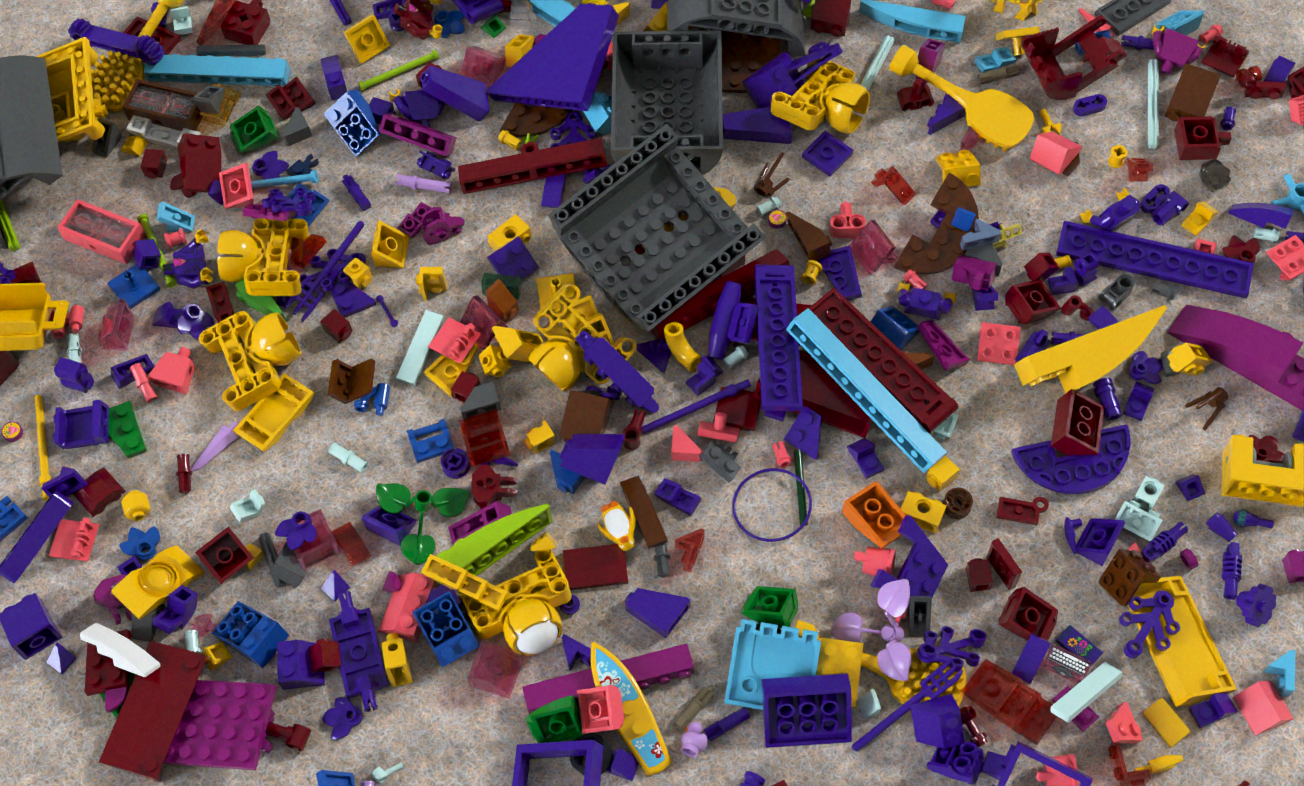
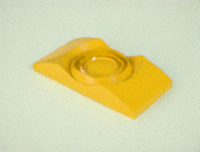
M285 373L280 377V388L259 400L233 430L234 433L262 452H265L280 440L287 427L300 417L314 396L313 391Z
M178 545L159 552L142 568L131 571L112 589L111 593L140 620L167 601L168 595L179 586L183 585L186 587L202 576L204 570Z

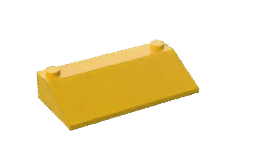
M1182 576L1163 577L1157 583L1143 581L1133 597L1138 596L1141 599L1153 598L1156 592L1166 591L1174 599L1171 612L1174 621L1180 625V631L1176 635H1169L1165 630L1166 622L1162 612L1159 616L1164 636L1171 642L1170 647L1166 651H1160L1156 648V638L1153 629L1150 630L1144 641L1175 707L1193 705L1210 699L1213 694L1229 693L1237 690ZM1133 601L1134 605L1139 606L1138 602ZM1129 607L1132 615L1150 613L1154 607H1142L1138 611H1134ZM1145 622L1136 623L1139 631ZM1170 625V628L1175 631V627ZM1160 641L1161 645L1166 647V644Z

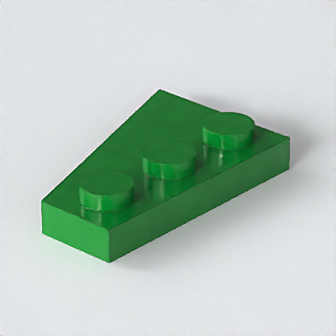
M127 401L109 408L108 435L128 459L147 452L131 402Z

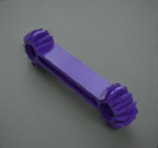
M84 19L73 21L68 30L70 37L74 41L86 37L90 42V47L94 46L113 52H120L124 55L127 54L128 56L141 59L143 63L146 62L148 65H156L165 54L159 42L148 35L137 37L91 25L89 21Z

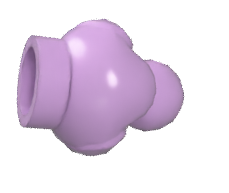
M698 722L690 723L685 728L686 732L681 737L683 745L681 751L685 755L694 758L707 747V736L701 734L702 726Z

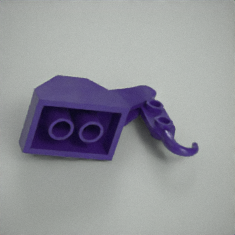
M820 42L809 48V55L793 61L788 52H783L743 80L742 83L757 109L771 107L772 95L775 92H783L793 96L804 85V77L840 55L843 51L839 43L830 45V43ZM816 59H820L812 65L808 66L807 68L803 69L802 71L798 72L797 68L807 63H810Z

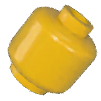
M138 490L126 493L121 501L124 516L127 519L142 521L151 511L148 496Z

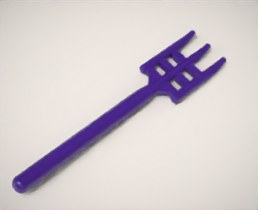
M363 221L357 222L319 273L315 282H308L307 279L301 282V293L305 295L303 299L298 295L291 296L284 306L285 309L296 299L300 303L294 310L293 315H296L303 305L308 307V310L301 320L304 321L325 295V292L320 291V282L328 276L365 225ZM305 285L310 288L308 292L303 289ZM313 292L318 294L317 298L312 295ZM310 298L314 302L309 304L306 301Z
M949 657L945 663L920 682L922 686L921 692L910 698L852 745L853 750H861L910 711V705L921 702L924 697H930L931 700H934L956 683L963 673L962 670L952 679L948 680L947 678L954 673L958 666L957 663L946 673L942 672L949 666L953 658Z

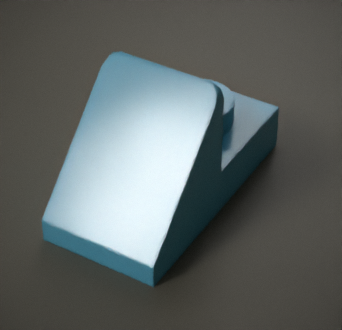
M162 201L158 206L156 220L167 224L166 232H176L180 228L183 229V232H193L195 216Z
M1291 649L1270 664L1263 672L1279 675L1277 688L1280 689V696L1289 697L1295 691L1296 650Z

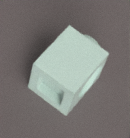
M1146 476L1133 501L1141 504V508L1147 511L1149 509L1152 510L1165 485L1155 478ZM1145 491H1150L1153 495H1149Z

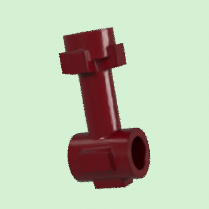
M971 706L961 708L962 725L966 724L973 736L970 741L975 743L977 748L987 743V735L985 732L980 733L973 721L977 716L974 708Z

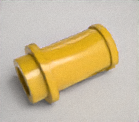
M502 130L498 136L501 144L505 143L515 150H518L521 146L522 140L509 134L507 130Z
M1069 255L1054 259L1059 269L1070 267L1072 264Z

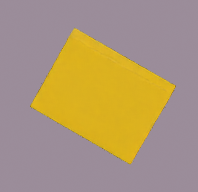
M380 220L377 221L371 251L376 267L404 268L409 236Z

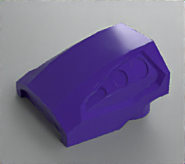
M965 742L964 744L946 749L937 747L931 761L927 763V769L955 780L968 782L971 785L976 784L983 765V749L977 748V745L972 742Z

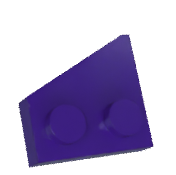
M351 282L347 284L335 283L330 290L337 308L344 318L376 306L373 298Z
M804 406L784 440L817 460L819 458L818 448L823 416Z

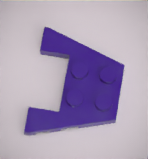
M907 515L904 517L897 532L914 544L897 578L883 569H878L870 586L881 589L888 582L907 579L910 586V596L933 597L948 567V563L914 519Z

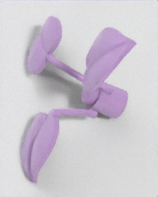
M901 579L884 584L877 596L878 605L886 610L885 615L892 625H885L881 631L861 628L863 624L861 616L855 613H845L834 621L831 633L835 639L861 642V632L881 635L889 643L886 644L887 649L881 650L878 654L877 661L880 670L892 679L907 681L911 654L906 645L899 643L904 638V631L901 627H898V623L891 617V615L894 617L903 615L909 604V581Z

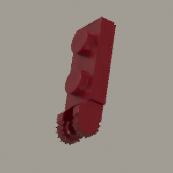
M225 282L206 287L213 313L218 323L223 321L222 319L235 314Z

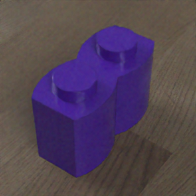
M60 357L54 372L60 378L61 384L64 387L87 393L88 389L90 390L93 387L94 379L88 373L86 365Z

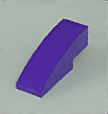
M1268 203L1233 204L1228 213L1262 228L1269 222L1286 229L1294 210Z

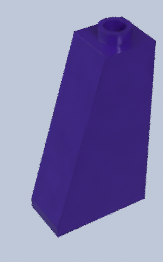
M429 66L421 74L420 81L422 82L423 91L469 117L482 121L490 112L486 83L434 66Z
M771 107L722 114L724 139L791 144L793 133L790 122L771 114Z

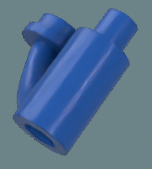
M385 383L377 384L376 387H373L370 394L354 402V409L358 412H365L369 405L367 401L375 396V414L382 416L388 406L390 386Z

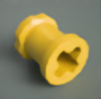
M1122 145L1112 147L1111 156L1108 158V164L1111 167L1121 168L1124 165V159L1128 154L1126 148Z
M814 260L807 261L805 272L800 276L802 282L815 285L817 282L816 277L822 271V265Z

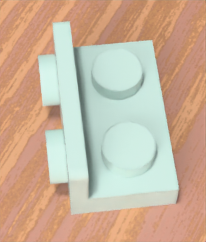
M1131 499L1129 503L1124 501L1115 520H1124L1125 525L1123 528L1151 541L1163 521L1159 518L1161 514L1151 509L1146 512L1140 509L1141 504Z

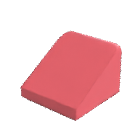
M1196 239L1194 250L1214 254L1217 243Z

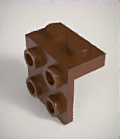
M371 358L355 366H350L339 359L332 361L327 395L347 404L370 394L373 389L375 360Z
M1118 549L1099 580V584L1121 606L1129 604L1143 581L1157 583L1161 578L1155 571L1156 568L1142 558L1141 553L1133 549L1131 551Z

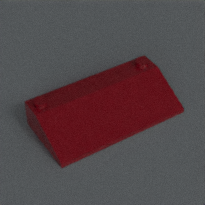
M799 350L803 407L806 406L823 416L822 423L866 438L872 419L809 353ZM759 377L753 397L761 400Z
M150 641L146 652L160 663V667L146 677L135 675L99 763L160 783L162 778L159 777V773L203 666L204 664L209 665L210 660L207 656L196 652Z

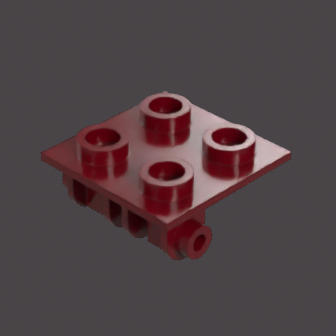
M1215 36L1213 44L1201 63L1234 78L1249 54V50L1241 45L1236 46V42L1232 45L1231 40L1227 43L1228 40L1222 36Z

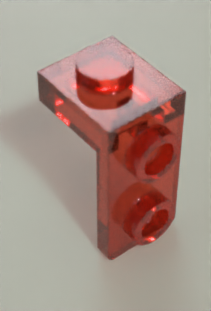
M893 166L878 170L874 174L875 178L871 181L875 187L885 184L902 205H906L916 194Z
M1112 741L1108 747L1110 759H1114L1115 762L1114 776L1116 781H1119L1121 786H1146V783L1151 779L1149 769L1127 772L1120 743H1113Z

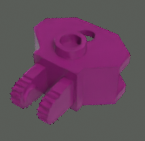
M433 207L423 214L420 222V227L425 232L423 239L428 245L439 243L444 239H448L450 235L461 233L465 221L459 216H450L441 207Z
M123 574L102 580L93 594L96 604L107 607L109 612H112L116 625L121 624V617L117 609L125 608L127 619L129 621L132 620V612L111 593L113 589L111 586H116L126 577Z

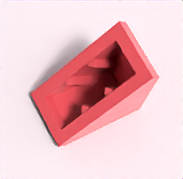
M675 425L673 427L671 460L700 462L702 459L699 456L702 450Z

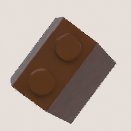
M1185 63L1164 117L1172 121H1178L1179 117L1205 116L1221 75Z
M570 390L559 436L564 437L566 442L567 439L571 441L573 434H604L615 401Z

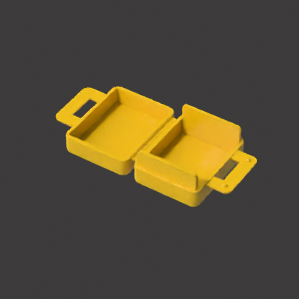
M44 283L0 284V351L41 349L47 330H61L64 327L69 302L66 300L51 301L50 294L47 293ZM52 309H56L53 321H49Z

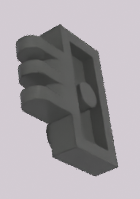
M711 441L699 457L730 483L741 468L734 461L738 453L734 451L730 454L732 450L730 446L724 449L725 441H722L719 446Z

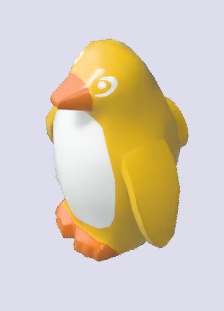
M617 501L605 504L601 508L604 527L598 522L596 523L599 531L606 538L618 544L619 548L623 551L631 550L634 547L636 521L633 509L629 507L630 514L628 516Z

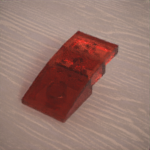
M236 0L215 1L196 42L200 46L204 45L220 28Z
M987 659L983 661L962 689L964 695L1036 745L1058 717L1051 712L1053 704L1043 699L1041 693L1023 684L1021 678Z

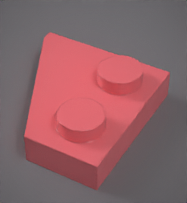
M1125 701L1117 706L1118 710L1114 711L1105 722L1113 743L1136 744L1143 741L1141 729L1135 722L1128 703Z

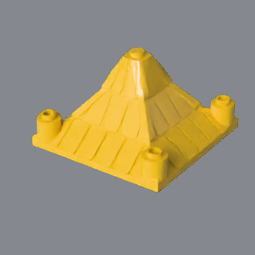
M83 37L35 56L44 58L46 61L58 143L81 140L85 135L91 140L101 138L105 128L95 119L91 66L97 62L98 53L90 47L89 40Z

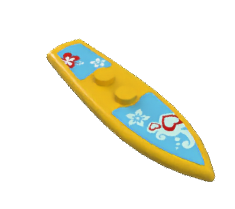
M592 642L591 670L595 687L614 685L621 692L624 723L617 731L648 776L662 772L672 763V760L644 694L626 666L606 648L596 642Z

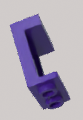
M94 400L93 406L70 410L56 407L53 440L57 446L62 449H73L108 443L109 406L103 401Z

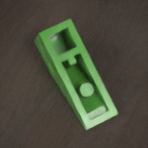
M244 279L235 284L238 290L236 295L240 302L245 301L248 307L265 315L278 312L286 321L283 312L271 296H252L247 294Z

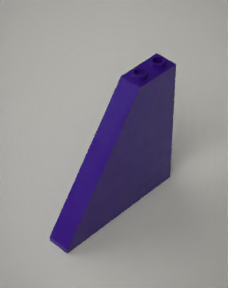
M580 4L490 86L486 93L494 101L518 102L525 105L588 111L619 18L618 13L613 6L608 4Z

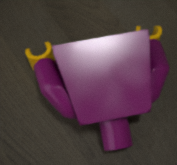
M1154 25L1151 31L1157 60L1164 63L1161 72L1171 75L1174 67L1180 69L1185 66V63L1192 64L1199 58L1201 52L1206 47L1205 44L1200 46L1198 44L1199 40L1167 28L1163 31L1164 26L1161 29H1157L1156 25Z

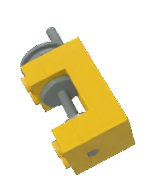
M1242 434L1231 436L1222 452L1221 495L1304 507V443L1294 444L1290 452L1284 454L1281 463L1256 460V449L1253 448L1252 437H1246Z

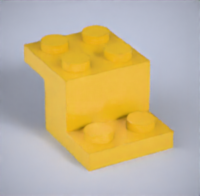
M589 294L578 299L572 308L613 345L614 341L604 316L598 313L592 296ZM561 307L555 309V312H559ZM561 324L562 328L566 332H569V330Z

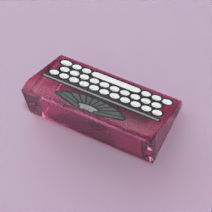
M1052 643L1042 667L1078 684L1086 677L1092 662Z

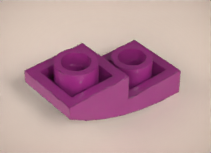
M420 202L411 215L409 213L406 215L398 229L414 238L423 230L420 227L423 214L430 210L431 207Z

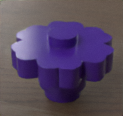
M1260 583L1257 587L1253 586L1250 591H1242L1238 594L1236 604L1242 610L1245 622L1252 626L1260 627L1261 624H1266L1271 619L1272 610L1276 607V595L1273 594L1272 587Z

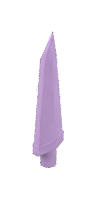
M234 421L229 428L223 424L190 470L195 471L203 468L236 440L238 436L233 430L239 423Z

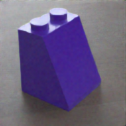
M573 434L571 441L567 439L559 457L563 459L560 466L605 485L620 452L625 435Z
M36 593L25 596L20 602L5 608L0 613V622L11 647L24 660L63 638L42 599Z

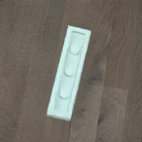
M425 310L396 376L397 380L416 385L431 350L428 348V345L440 330L444 320L443 315Z
M1106 662L1102 663L1051 706V712L1069 723L1121 679L1122 671Z

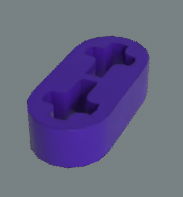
M1095 94L1078 99L1074 103L1073 112L1077 116H1087L1101 112L1106 108L1107 98L1101 94Z
M1164 184L1156 185L1143 198L1141 210L1144 213L1152 214L1153 211L1163 204L1166 197L1170 194V189ZM1164 192V194L1157 197V193ZM1153 201V206L1151 205L1148 207L1147 204H1150Z

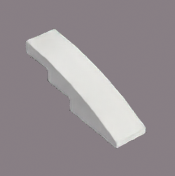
M94 623L80 632L81 640L96 645L98 653L113 658L114 666L142 677L148 676L160 667V663L145 650L105 626Z

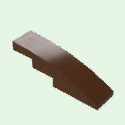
M639 475L621 481V488L629 507L634 511L637 525L648 549L667 543L668 539Z

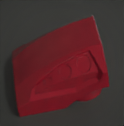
M103 467L85 479L88 483L87 486L72 494L94 517L96 514L102 513L106 505L111 501L119 500L126 491Z

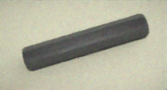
M267 532L260 534L259 542L268 567L271 570L278 555L272 538ZM272 576L277 588L286 586V582Z

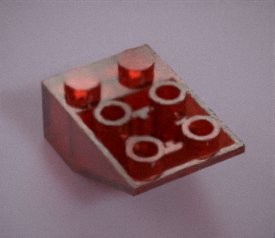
M496 409L458 420L472 467L510 455Z

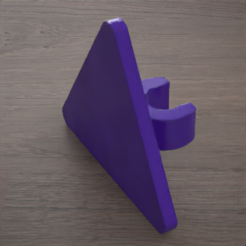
M661 338L636 344V350L661 372L666 371L671 355L666 340L663 341Z

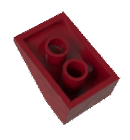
M183 133L177 149L184 191L209 193L215 179L220 181L221 146L219 137Z

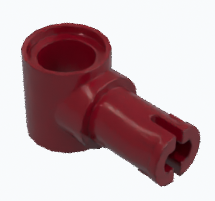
M634 410L630 424L622 431V435H625L623 444L626 449L635 450L641 444V427L646 417L644 411L639 413V410ZM631 436H632V437H636L634 440H628V439H627V438H629V437H631Z
M270 722L267 726L266 734L282 739L285 745L291 749L295 747L299 748L298 751H303L311 734V729L300 724H293V727H285Z

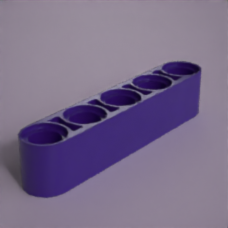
M57 490L50 496L0 564L1 576L12 583H15L70 509L73 501Z

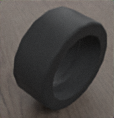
M584 734L577 741L595 740L604 746L602 774L608 769L613 759L612 747L599 734ZM584 756L570 757L572 767L584 776Z

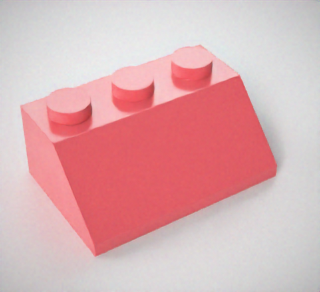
M419 573L399 575V581L401 582L400 590L392 593L378 632L387 635L397 633L399 638L417 643L422 630L412 611L427 603L430 591L437 588L438 584L437 581Z

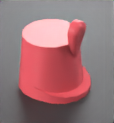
M867 547L866 553L861 551L855 552V560L863 562L862 573L875 576L878 569H883L892 575L896 557L895 549Z
M1074 754L1052 757L1077 770ZM1043 764V771H1037L1035 775L1039 782L1045 781L1046 786H1078L1077 780Z

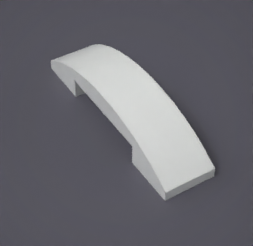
M133 115L126 128L129 133L135 136L140 135L146 141L176 149L183 133L201 135L198 131L186 128L179 131L152 124L150 119Z

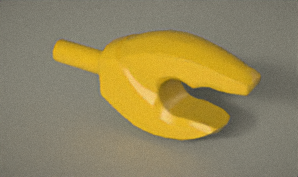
M1161 756L1149 760L1146 766L1134 768L1135 774L1149 771L1151 774L1161 773L1174 768L1177 763L1182 762L1183 756Z

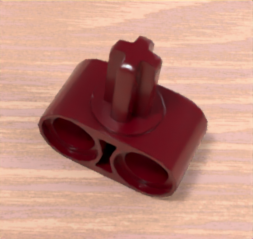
M919 78L915 79L913 86L902 88L897 92L901 110L904 112L908 109H921L924 106L931 107L934 104L930 87Z

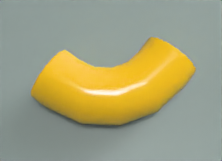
M671 322L667 324L664 328V334L671 353L688 371H696L697 365L702 362V356L689 345L684 335L683 326L680 323Z

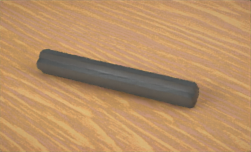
M263 44L197 46L196 53L197 56L265 55L266 47Z

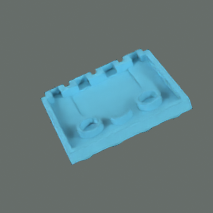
M742 619L741 627L736 626L724 703L763 710L761 679L816 676L821 641L817 640L818 632L803 629L802 637H798L799 628L782 626L780 634L777 633L778 625L761 622L760 630H756L757 621Z

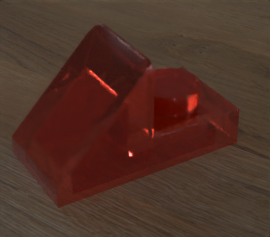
M1127 158L1129 181L1147 182L1148 171H1153V163L1146 158Z
M315 234L308 236L305 241L292 237L290 263L293 266L304 269L327 241L323 236Z
M698 529L675 540V547L685 550L681 559L684 571L692 572L705 538V529Z

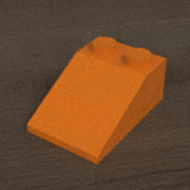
M877 480L844 501L842 513L858 531L881 549L903 536L897 531L906 515Z

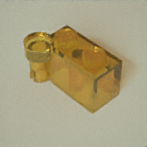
M213 83V87L225 88L219 114L200 111V115L205 122L225 127L235 103L239 101L238 98H241V92L225 85Z

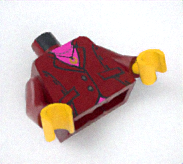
M407 0L403 5L397 3L394 6L393 13L400 16V26L414 37H419L422 40L430 37V35L435 39L441 37L442 26H433V5L431 2L435 5H440L442 0Z

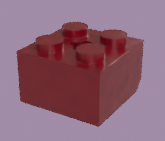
M252 0L250 4L240 1L234 2L220 26L225 39L244 45L259 44L270 25V17L267 9L262 8V0Z
M1212 116L1179 117L1174 129L1179 160L1217 159L1221 146L1229 145L1232 139L1231 132L1217 131L1216 121Z

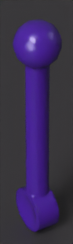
M378 295L376 300L385 310L391 321V326L397 327L398 321L392 317L383 301V296Z

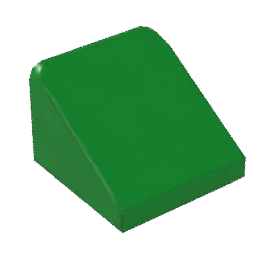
M495 14L480 28L495 38L507 27Z

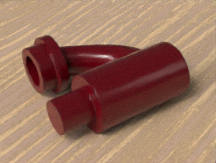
M1077 295L1071 296L1061 308L1062 313L1067 316H1071L1077 309H1080V317L1086 321L1094 313V310L1082 302L1081 298Z

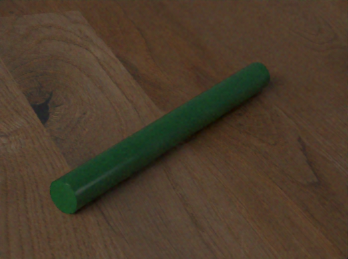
M795 450V473L804 481L802 451ZM796 479L801 526L807 516L806 495L804 486Z

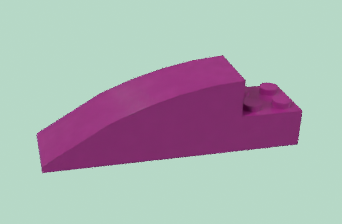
M1186 304L1167 331L1168 334L1184 343L1202 346L1211 359L1298 409L1303 410L1304 358L1297 355L1303 342L1269 326L1241 316Z

